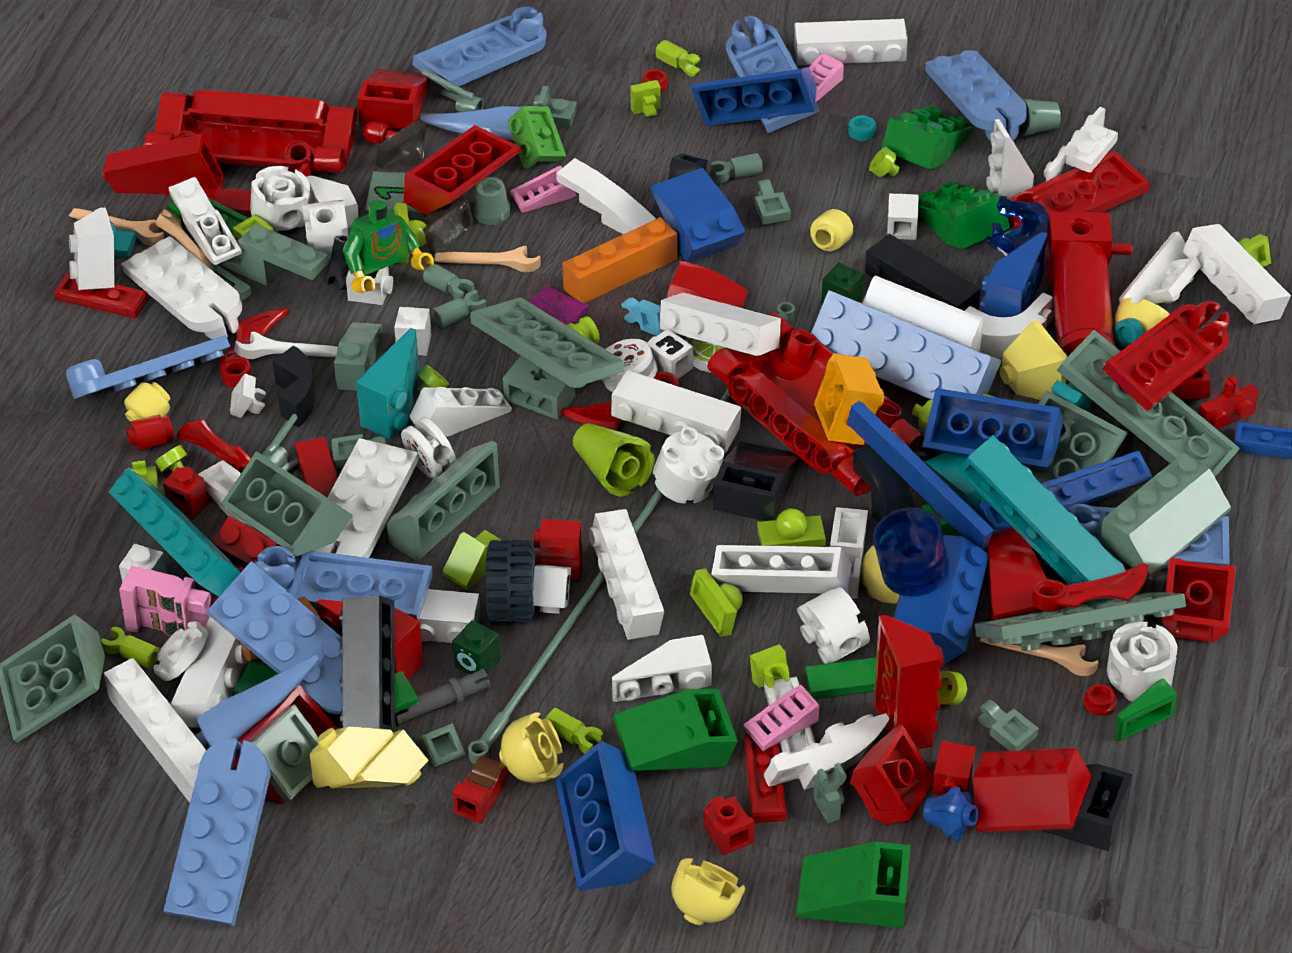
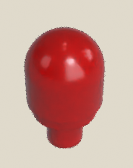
M371 121L363 128V136L369 143L383 146L388 145L390 142L398 144L401 141V133L392 131V127L386 123Z

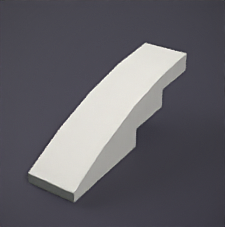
M576 158L556 173L558 183L579 193L580 203L600 213L603 224L622 234L656 219L622 188Z

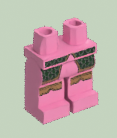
M131 565L119 589L122 609H124L123 615L126 631L138 633L142 626L162 630L166 635L172 636L181 628L186 631L189 628L187 623L192 621H198L202 626L206 627L210 618L206 614L211 602L210 592L196 589L193 578L185 577L182 580L174 575Z

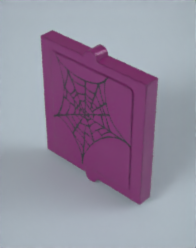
M546 286L535 297L529 299V303L565 325L569 323L577 324V321L589 310L588 305L549 286Z

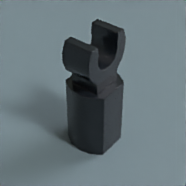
M342 235L334 237L329 267L331 268L324 277L326 285L334 283L336 277L338 279V290L347 288L346 277L347 270H349L343 253L348 237Z

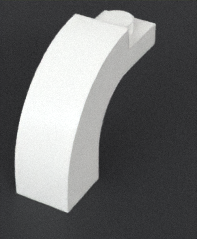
M1044 292L1024 312L1012 317L991 316L971 306L965 310L968 313L983 318L980 352L994 358H1002L1003 352L1032 321L1038 320L1046 330L1054 316V311L1052 310L1053 297Z

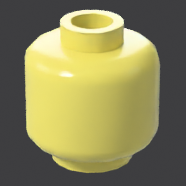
M837 209L825 211L813 221L810 228V235L815 245L828 252L838 250L851 239L853 234L851 219L846 213Z
M142 382L126 397L124 404L128 411L125 413V416L129 421L158 414L163 417L170 410L168 401L171 398L157 383L149 384Z

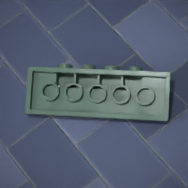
M521 297L470 312L473 325L571 388H581L587 383L596 380H606L611 378L612 375L624 372V361Z
M1095 330L1059 366L1057 371L1169 463L1185 452L1210 468L1214 477H1216L1240 449L1173 393L1147 412L1102 370L1106 362L1118 354L1120 350Z
M1149 592L1135 595L1129 601L1110 599L1082 604L1077 608L1066 607L1056 611H1043L976 623V637L989 638V643L1002 642L1003 645L1021 646L1022 651L1041 649V643L1051 641L1052 645L1072 643L1071 637L1082 636V640L1097 639L1102 637L1101 632L1111 630L1112 634H1114L1118 628L1127 623L1143 622L1145 620L1144 616L1165 617L1174 615V609L1186 607L1185 596L1183 593Z

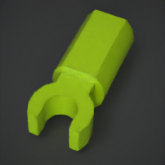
M668 40L661 41L656 47V58L677 69H683L690 77H694L700 72V69L694 66L700 61L698 55L694 53L688 54L687 50Z
M112 627L110 629L112 638L115 639L114 641L101 639L103 650L108 654L120 653L121 657L128 660L134 658L139 665L148 669H152L158 662L159 647L134 636H126L119 627Z
M556 707L546 716L552 723L558 736L573 745L575 743L578 744L579 749L584 754L593 748V744L588 741L604 742V735L597 727H585L583 722Z

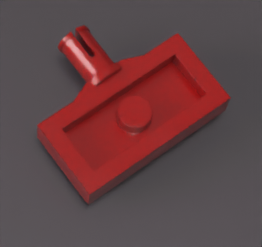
M1235 377L1226 378L1222 393L1214 399L1200 404L1199 415L1216 429L1251 416L1255 413L1259 391L1253 384L1237 389L1238 380Z

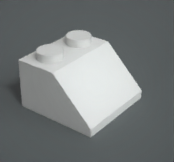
M99 208L75 222L74 235H69L70 253H74V261L69 262L71 279H76L79 290L114 287V234L106 208Z

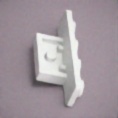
M1099 107L1093 115L1090 114L1084 126L1074 132L1067 146L1061 147L1053 162L1050 161L1046 165L1044 170L1046 181L1068 172L1072 166L1091 173L1117 142L1118 132L1104 127L1105 108Z
M1173 232L1119 297L1120 302L1125 298H1132L1130 303L1139 304L1140 299H1144L1154 304L1163 302L1164 304H1169L1180 297L1179 293L1187 284L1192 282L1193 276L1201 265L1196 256L1188 258L1183 253L1186 243L1179 232Z

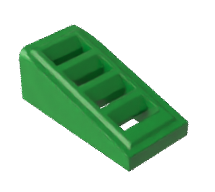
M1164 678L1155 682L1117 715L1114 737L1118 741L1174 716L1177 693Z

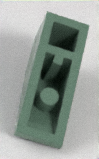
M352 322L339 342L334 361L337 389L357 391L356 382L374 365L382 332V324Z

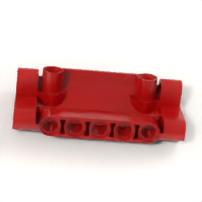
M197 90L193 95L163 92L160 99L155 131L147 132L144 146L203 133L212 153L220 164L256 167L284 166L295 172V170H299L303 163L310 165V172L341 174L348 163L353 147L358 113L357 108L329 107L324 101L310 98ZM305 156L302 160H294L297 157Z
M771 313L769 316L781 318L779 348L759 356L730 348H722L711 356L707 368L727 385L731 398L820 474L829 473L855 496L871 491V487L853 471V451L867 445V443L864 441L863 445L828 441L815 408L814 402L824 379L827 363L830 357H832L833 352L818 341L812 333L802 329H795L777 313ZM884 395L881 408L877 409L875 415L914 453L919 452L922 449L925 436L900 416L901 408L898 404Z

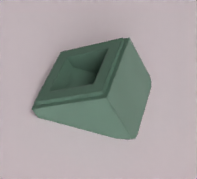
M453 723L422 735L418 739L434 768L466 755Z

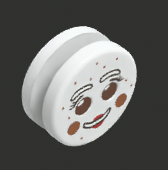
M626 339L616 342L605 349L624 361V372L603 380L608 390L612 392L615 390L626 370L650 378L655 377L657 363L647 342L640 339Z
M422 417L415 422V428L408 426L402 431L401 437L405 449L418 452L419 461L416 466L427 477L434 479L436 476H440L442 468L446 470L456 460L449 441L439 427L430 419Z

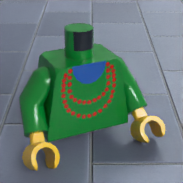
M380 200L369 203V214L353 220L350 235L343 248L346 264H348L350 273L355 276L352 280L351 288L356 293H365V290L373 291L375 289V281L372 277L365 275L408 259L409 252L413 255L411 265L416 270H424L421 264L422 258L426 265L432 266L434 264L431 254L421 253L418 248L421 245L405 220L388 210L387 204Z

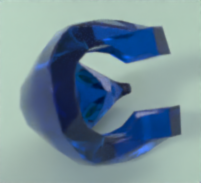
M1000 196L996 205L999 214L1005 217L1017 216L1022 220V224L1014 230L1003 232L1000 223H992V237H986L987 244L1006 256L1039 233L1044 232L1047 233V245L1049 215L1043 205L1034 202L1009 200L1007 196Z

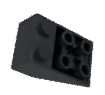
M740 441L723 460L713 483V510L762 521L776 520L800 457L793 452Z
M1085 764L1091 774V779L1073 829L1041 831L1109 852L1129 800L1133 774L1101 764Z

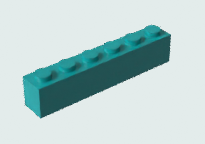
M993 435L969 455L957 470L1069 585L1102 579L1126 571L1123 564L1113 558L1101 545V542L1079 523L1077 517L1067 511L1056 500L1054 494L1033 476L1030 469L1022 465L1010 453L1008 447L1004 443L999 442ZM1107 598L1092 599L1086 603L1105 601Z
M129 467L109 490V493L198 584L218 597L241 573L154 484Z

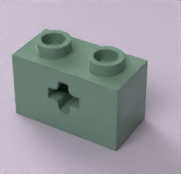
M522 355L503 377L504 398L506 401L557 420L562 415V408H567L575 398V388L569 387Z

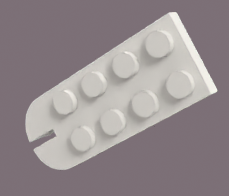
M171 236L158 241L152 247L133 255L130 259L121 263L123 272L148 292L150 296L189 329L204 332L208 338L215 339L224 335L228 337L224 325L227 324L229 330L234 334L238 329L237 317L242 311V303L238 292Z
M359 438L328 496V499L353 516L334 543L313 551L369 558L419 461L418 452Z

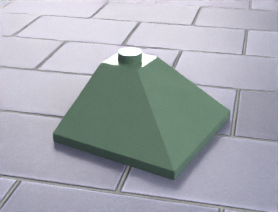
M1046 391L1038 404L1060 408L1063 417L1058 448L1047 469L1026 467L1030 469L1033 476L1040 483L1109 461L1114 456L1127 433Z
M74 614L0 663V687L12 737L17 743L99 690L105 659L99 632Z

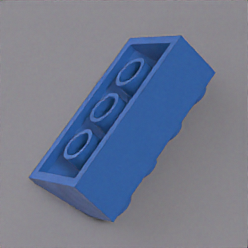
M810 68L691 84V89L705 126L815 112L816 84Z
M936 388L922 447L928 450L969 456L993 435L999 442L1004 443L1008 447L1010 453L1022 465L1047 469L1058 448L1063 417L1058 407Z
M918 533L915 535L894 618L930 633L934 645L941 647L944 664L966 652L989 554L966 537Z
M600 741L563 771L560 776L555 778L578 889L581 890L632 883L656 864L635 771L630 770L624 751Z

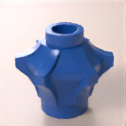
M954 786L945 795L929 797L925 802L923 815L928 825L940 828L945 836H951L954 841H961L965 830L969 826L976 824L978 809L970 803L971 796L969 792L961 793L960 788Z

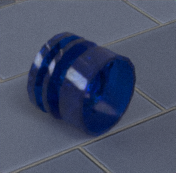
M903 508L892 511L879 521L874 528L872 540L884 584L894 593L911 597L931 593L940 587L948 577L950 564L939 520L932 513L923 509Z

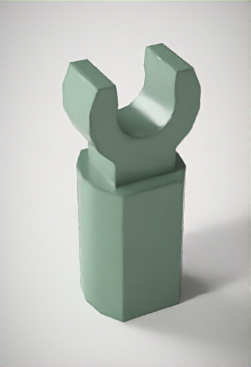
M758 153L731 158L729 162L714 161L711 163V174H715L716 183H725L729 178H734L735 180L759 175L763 171L762 160Z
M436 264L429 266L424 271L423 280L425 283L447 295L452 294L453 299L459 297L463 299V291L470 292L474 290V283L472 281L458 279L457 275Z
M470 291L463 299L459 297L434 308V320L443 329L468 318L472 311L486 308V300L482 299L479 301L478 291Z

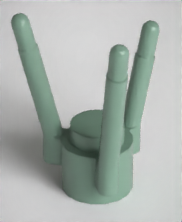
M423 69L421 71L422 75L459 94L456 95L445 90L441 92L443 96L456 101L455 110L459 113L482 110V98L474 96V93L465 91ZM420 113L419 118L420 116L447 113Z
M293 414L286 421L272 443L262 453L263 456L287 472L299 463L297 458L287 462L288 453L280 446V443L297 420L296 414Z

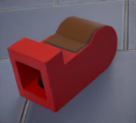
M484 756L479 757L472 772L468 774L463 783L459 782L452 792L454 813L482 824L506 784L509 774L506 765ZM466 803L474 804L476 810L469 809Z

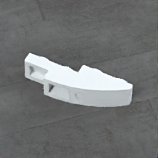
M196 177L169 187L170 195L182 214L185 226L197 245L214 265L242 254L239 245L219 211L213 208Z
M869 714L848 725L837 723L826 729L820 743L808 745L797 753L782 752L774 756L763 775L768 786L799 778L804 790L814 787V777L821 768L829 775L835 770V764L840 763L843 770L846 771L871 748L889 721L887 714L876 717Z

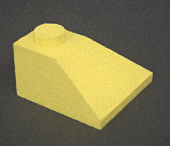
M1038 320L1032 321L1003 352L1002 367H1000L1001 379L1011 387L1015 394L1041 400L1046 391L1053 393L1051 388L1057 379L1066 384V378L1057 369L1067 358V355Z
M345 727L337 730L330 728L318 737V745L310 753L313 784L317 788L353 781L394 737L391 730Z
M404 730L393 732L394 737L353 781L329 787L373 788L393 787L402 784L408 786L421 776L420 769L428 762V759Z

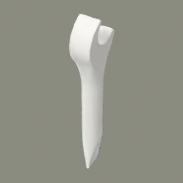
M251 332L250 344H242L238 340L235 342V352L240 357L246 359H256L270 354H283L293 345L299 348L306 356L336 357L338 347L328 345L280 342L266 338L256 332Z

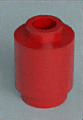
M158 414L130 421L131 428L126 429L130 447L136 446L137 451L166 445L167 441L174 439L173 428L168 415L161 417Z

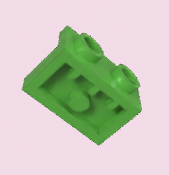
M522 106L508 119V125L514 142L521 147L518 155L524 169H530L538 161L560 162L566 157L549 107Z

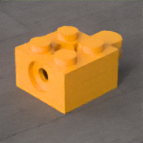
M833 353L827 363L826 373L814 405L828 441L863 445L864 440L847 424L851 406L860 401L875 415L877 409L881 408L883 404L884 392L879 386L876 373L873 371L868 358Z

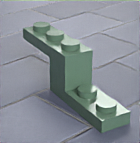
M255 224L239 241L236 240L242 254L217 265L267 286L283 269L313 280L329 263V257L327 253Z

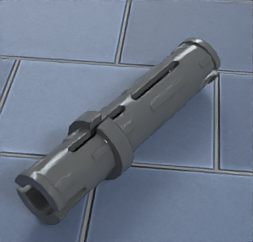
M482 668L460 679L453 677L447 680V684L417 695L418 703L400 710H405L406 712L396 716L395 723L399 726L406 721L450 703H462L465 697L490 689L489 679L477 684L475 683V681L485 678L487 673Z

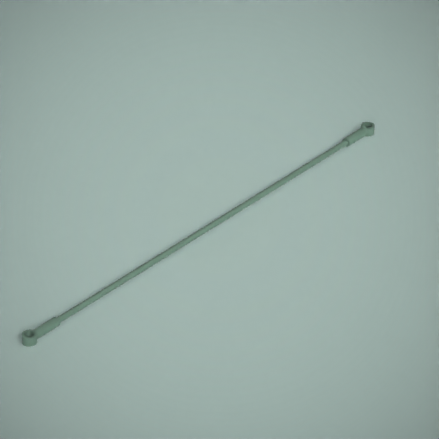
M790 302L779 303L777 314L787 322L793 321L795 318L794 304ZM728 389L720 400L725 402L730 400L731 396ZM658 489L632 525L635 534L663 496V493ZM599 572L504 710L496 715L479 740L470 743L468 752L469 760L475 764L481 756L489 758V749L509 722L510 714L604 581L605 576L603 572Z

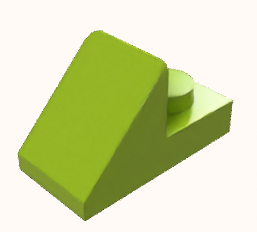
M484 530L476 538L462 532L443 569V576L468 590L486 574V552L490 541L501 539L487 530Z

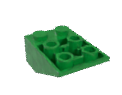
M927 105L922 109H914V111L902 112L900 115L890 117L881 149L887 147L896 153V156L930 170L942 166L969 137L975 127L966 124L967 120L955 115L949 117L942 114L940 108Z
M948 182L941 186L942 189L938 191L925 192L918 196V217L947 245L964 249L1010 228L1003 196L991 193L990 190H980L974 188V186H964L958 184V182Z
M687 689L616 713L613 716L631 771L726 767L738 742L719 689Z
M871 842L803 857L796 917L903 928L911 845Z

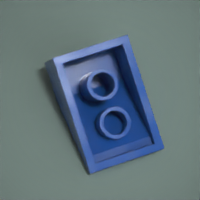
M703 168L650 187L666 223L677 233V246L685 262L690 263L738 246L745 230L733 205Z
M1039 233L996 262L991 274H985L982 291L986 292V296L984 295L981 301V312L995 317H1012L1024 312L1031 305L1043 277L1047 233Z

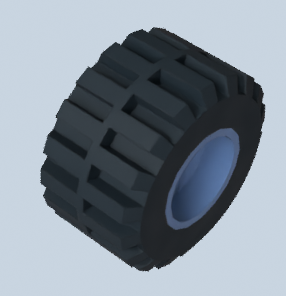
M491 540L487 547L486 608L491 622H531L535 613L533 598L535 553L531 540Z

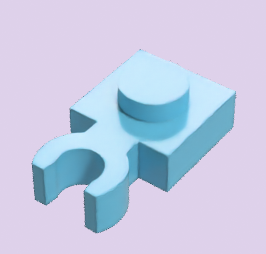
M628 298L621 304L623 308L630 311L624 316L627 322H638L642 331L655 336L665 331L660 329V305L644 299L638 302L634 298Z

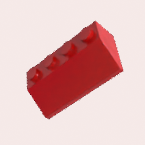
M474 125L405 174L403 203L424 214L435 211L457 199L521 151V147Z
M888 615L879 616L874 707L878 716L887 714L889 721L883 728L886 735L902 723L917 750L933 747L934 732L938 731L936 711L940 710L938 689L942 688V679L939 671L940 667L944 666L943 652L940 646L934 645L930 633Z

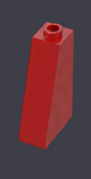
M203 133L108 153L105 166L102 169L104 180L111 185L115 193L170 194L169 187L196 177L202 188L222 189L225 176Z
M1015 529L991 536L988 547L985 548V552L989 554L986 575L990 621L1043 612V610L1036 608L1032 603L1034 584L1037 581L1046 579L1031 545Z

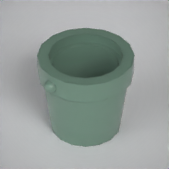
M1023 99L1026 103V120L1019 125V130L1023 136L1058 129L1061 115L1057 102Z
M487 177L476 184L473 216L481 224L497 225L503 223L510 216V203L507 200L505 185L498 178Z

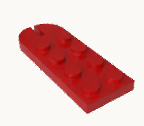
M1113 151L1105 155L1091 173L1075 168L1011 197L1005 205L1010 227L1013 226L1014 230L1023 223L1018 235L1032 239L1041 232L1048 234L1050 212L1102 213L1149 192L1150 182L1117 152Z
M1206 301L1198 306L1183 305L1108 360L1102 370L1148 412L1222 354L1229 343L1227 328L1230 316L1228 312L1224 311L1216 321L1209 323L1219 310V303Z

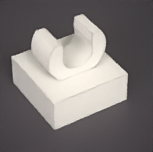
M244 374L232 391L231 415L242 418L247 409L252 413L260 414L264 408L265 403L261 401L266 392L255 388L256 377Z

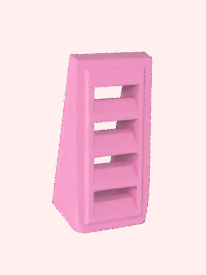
M824 53L809 67L817 85L816 102L843 80V63Z
M561 165L510 191L522 213L562 202L576 196L575 191L557 182L556 173L562 169ZM528 195L530 199L524 201L522 196Z
M799 685L746 722L744 730L764 751L818 722L819 705L806 689ZM789 712L793 717L789 718L786 713ZM777 719L781 726L778 727L773 720ZM765 725L771 733L767 735L762 730V726Z

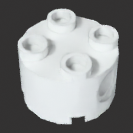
M273 166L260 170L256 174V179L252 181L251 215L254 216L256 214L274 228L276 233L282 230L303 227L305 222L302 205L309 204L310 195L308 179L297 170H295V174L288 172V167Z
M343 200L302 205L308 246L327 253L330 260L334 237L339 235L349 237Z
M685 427L681 432L674 433L666 439L653 468V475L655 473L656 477L655 484L658 490L667 498L677 503L685 504L687 500H694L693 503L701 502L709 496L713 489V483L723 462L724 451L710 438L698 433L694 428Z
M834 587L797 608L798 614L804 622V625L800 627L801 633L809 644L815 642L818 645V654L824 664L836 662L869 643L870 636L865 621L858 622L856 615L860 611L851 597L841 587Z
M1148 622L1127 623L1115 631L1110 642L1106 670L1110 683L1119 692L1123 693L1124 697L1129 701L1137 699L1162 678L1172 686L1177 656V643L1171 633L1157 624L1156 628L1147 627Z

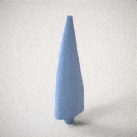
M501 106L461 113L420 116V121L459 134H463L472 126L477 125L509 142H514L508 125V119L521 107Z
M316 654L244 692L223 700L197 718L201 732L196 734L195 737L203 746L208 743L210 747L224 739L238 740L266 717L300 684L320 661V657Z

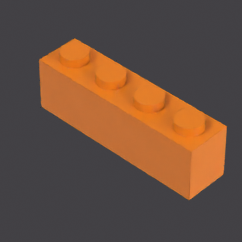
M660 217L562 263L563 289L572 298L586 303L677 260V233Z

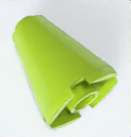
M591 423L582 425L574 434L573 447L609 493L618 497L628 496L633 493L630 491L637 485L642 487L647 482L653 471L655 458L654 454L651 453L650 444L644 439Z

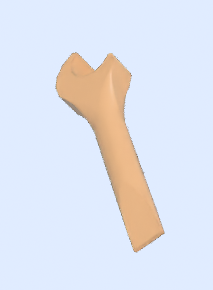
M74 208L69 216L80 220L92 213V211ZM108 216L116 230L134 231L136 238L144 245L153 246L158 241L164 239L163 232L153 233L158 230V226L155 225L156 220L128 221Z
M164 209L156 220L155 225L173 236L208 268L214 269L203 251L184 232L180 218Z
M522 246L499 253H436L435 262L498 264L521 272H533L541 266V257L539 255L535 258H527V246Z
M980 638L981 642L1053 660L1066 667L1075 675L1089 676L1098 669V660L1087 662L1081 658L1085 655V645L1055 647L1041 644V649L1022 651L1021 646L1003 645L1002 642L989 643V638Z

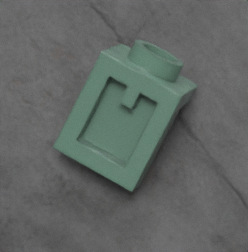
M544 85L540 95L535 96L534 106L549 107L555 126L571 128L577 112L576 101L550 98L549 86Z

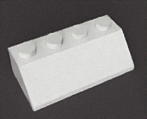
M878 276L873 277L863 304L980 351L983 318Z

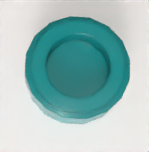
M856 116L849 121L848 133L854 140H871L876 135V122L869 116Z
M1134 318L1123 319L1117 322L1114 328V338L1122 348H1126L1144 334L1142 324Z

